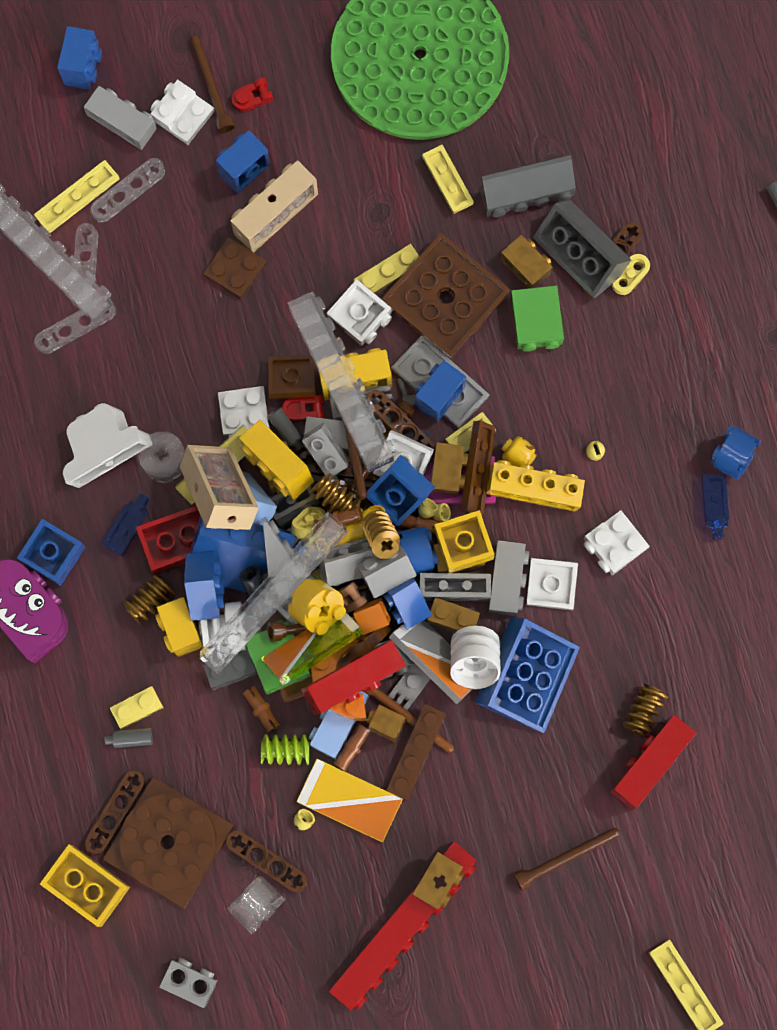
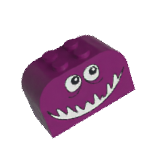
M14 560L0 561V627L22 654L35 664L65 638L68 631V618L64 610L59 606L62 601L50 588L47 590L44 588L47 583L35 570L30 572L24 565Z

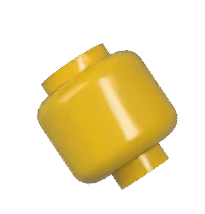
M520 436L515 437L514 440L509 438L501 448L504 451L502 459L510 462L511 466H530L537 456L534 454L535 447Z

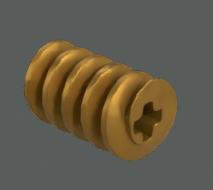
M332 473L323 476L309 492L317 491L316 500L324 497L322 505L325 506L330 503V513L336 509L342 512L355 508L361 503L359 498L352 501L354 497L353 492L345 495L346 486L338 489L340 484L338 479L331 482L333 478Z
M376 510L366 515L362 522V529L372 552L381 559L395 556L399 550L400 537L389 515L382 510Z
M153 575L151 578L154 584L146 581L144 584L147 590L139 587L137 589L139 597L134 594L130 596L133 603L126 600L123 602L127 612L140 626V617L147 621L148 616L146 612L155 613L153 605L161 606V598L168 602V592L175 595V592L161 577Z
M643 684L646 688H639L638 691L642 696L634 698L635 702L639 704L631 705L630 708L634 713L626 715L631 722H623L622 724L624 728L642 737H645L644 732L652 733L648 724L657 723L652 718V715L660 716V713L656 710V707H664L660 698L668 699L664 692L648 684Z

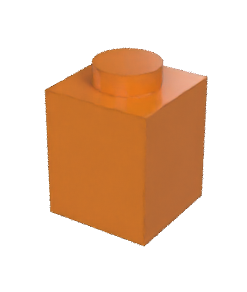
M382 598L355 609L354 616L352 617L359 626L356 630L360 629L362 635L388 626L391 620Z

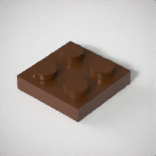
M228 237L203 275L242 300L267 263L266 260Z
M314 355L268 357L269 399L315 397Z

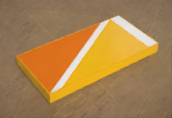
M316 759L297 803L383 843L403 799Z

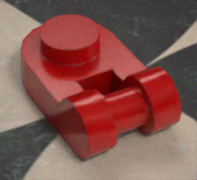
M259 78L253 83L237 89L232 94L234 108L239 112H247L271 102L274 97L272 92L267 89L268 83L266 79ZM259 91L260 96L255 98L253 93Z
M323 396L288 398L282 407L290 421H306L307 417L325 419L321 406L324 404ZM305 405H312L313 411L306 412Z

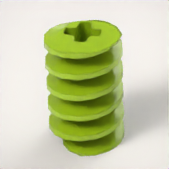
M265 734L261 741V764H263L265 758H267L269 764H272L274 758H276L278 764L281 765L283 759L286 758L288 765H291L293 758H295L297 764L300 765L302 759L305 758L307 765H309V741L306 735L303 734L301 740L298 741L296 734H293L291 741H289L287 735L284 734L282 740L279 741L277 734H274L272 741H270L268 735Z

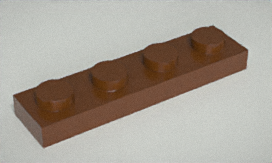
M481 420L473 421L461 512L469 514L480 510L483 517L496 426Z
M424 704L388 785L387 792L408 801L447 713Z

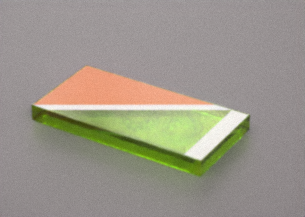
M346 612L341 620L335 621L328 627V631L324 635H318L306 629L261 659L283 686L362 635L363 631Z

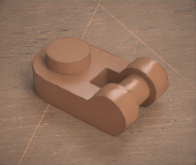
M354 581L337 590L343 597L346 613L361 607L368 601L364 595H360L357 591L358 587Z

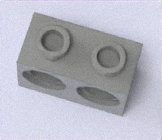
M324 422L304 435L302 442L325 475L332 473L334 476L348 467L350 459Z
M179 958L178 961L172 960L160 988L205 1008L218 981L213 978L214 973L204 968L197 971L191 968L193 963ZM177 969L185 973V980L181 984L173 980V973ZM199 979L204 980L207 984V990L203 994L195 990V983Z

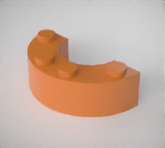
M346 625L330 632L319 644L312 662L313 682L336 670L341 659L350 653L348 646L355 640V632H352ZM359 694L360 697L348 704L345 700L329 709L336 715L349 720H367L363 694Z

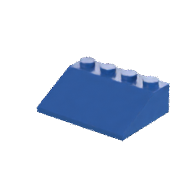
M200 515L189 554L215 552L216 561L220 560L221 563L220 580L223 579L224 587L246 592L239 580V575L244 569L250 566H258L263 573L268 571L263 526L253 523L250 530L206 528ZM279 528L278 536L282 541L286 539L293 549L296 536L291 531ZM272 580L267 581L269 586L273 583Z
M511 617L500 642L499 658L501 673L499 679L493 685L481 688L475 703L517 723L545 733L580 647L525 618Z

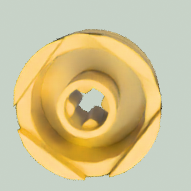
M310 578L299 583L291 594L293 597L291 605L288 603L290 616L302 626L318 635H324L346 614L342 595L320 579L312 580Z

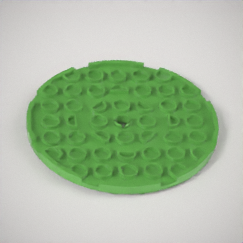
M350 0L339 21H337L331 44L332 70L337 87L345 102L353 112L370 126L400 138L413 140L435 139L451 135L470 126L485 114L495 102L504 85L508 70V36L501 21V16L490 0ZM419 49L426 52V56L420 60L414 55V52Z

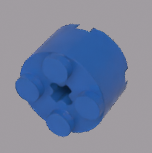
M730 426L724 435L723 446L718 445L715 449L711 464H713L714 468L738 481L755 455L753 450L755 447H759L761 440L737 426L735 428Z
M420 526L397 532L400 537L399 544L407 554L416 575L433 572L435 564H438V557L436 551L431 550L430 541H432L430 529Z

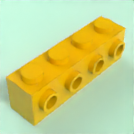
M499 460L490 466L486 494L575 512L581 507L585 480L578 479V476L573 474L561 476L556 475V472L553 470L545 469L541 472L533 470L532 466L520 465V467L511 466V463L508 461Z

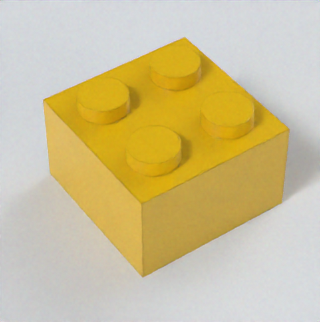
M480 510L434 525V531L448 573L494 560L495 554Z
M184 597L157 607L159 614H156L155 617L162 631H166L167 636L163 638L167 649L171 653L174 652L180 657L204 647L200 640L195 620L191 621L189 606Z

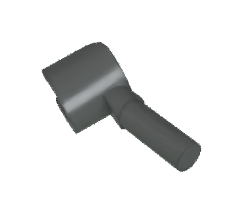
M402 378L397 379L402 392V399L416 408L415 394L408 395Z

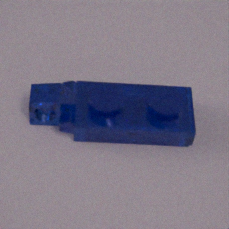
M726 474L702 475L706 528H712L713 540H722V537H724L723 527H728L729 521Z
M140 493L134 503L129 501L127 505L125 504L104 538L103 546L120 556L124 555L137 533L136 527L142 525L146 519L148 511L145 508L150 501L149 497Z

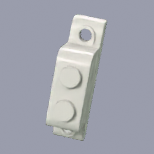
M105 403L96 405L92 411L78 416L67 428V436L74 459L64 467L63 476L65 482L77 488L84 486L153 445L149 434L138 430L137 426L128 427L124 413L121 410Z

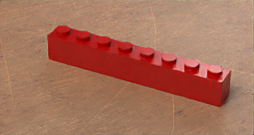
M455 841L443 854L463 867L460 872L467 879L477 868L473 865L476 859ZM442 875L439 878L434 877L433 881L436 883L434 887L437 889L441 886L445 887V877ZM460 884L458 886L452 885L448 892L452 895L451 897L461 887ZM415 888L329 992L349 1010H352L354 1007L359 1010L368 999L364 996L370 988L374 991L383 981L380 977L386 969L390 972L399 962L396 956L401 950L404 953L409 950L414 944L411 938L417 931L422 934L430 924L427 919L431 914L434 913L437 916L444 907L440 905L437 910L414 896Z

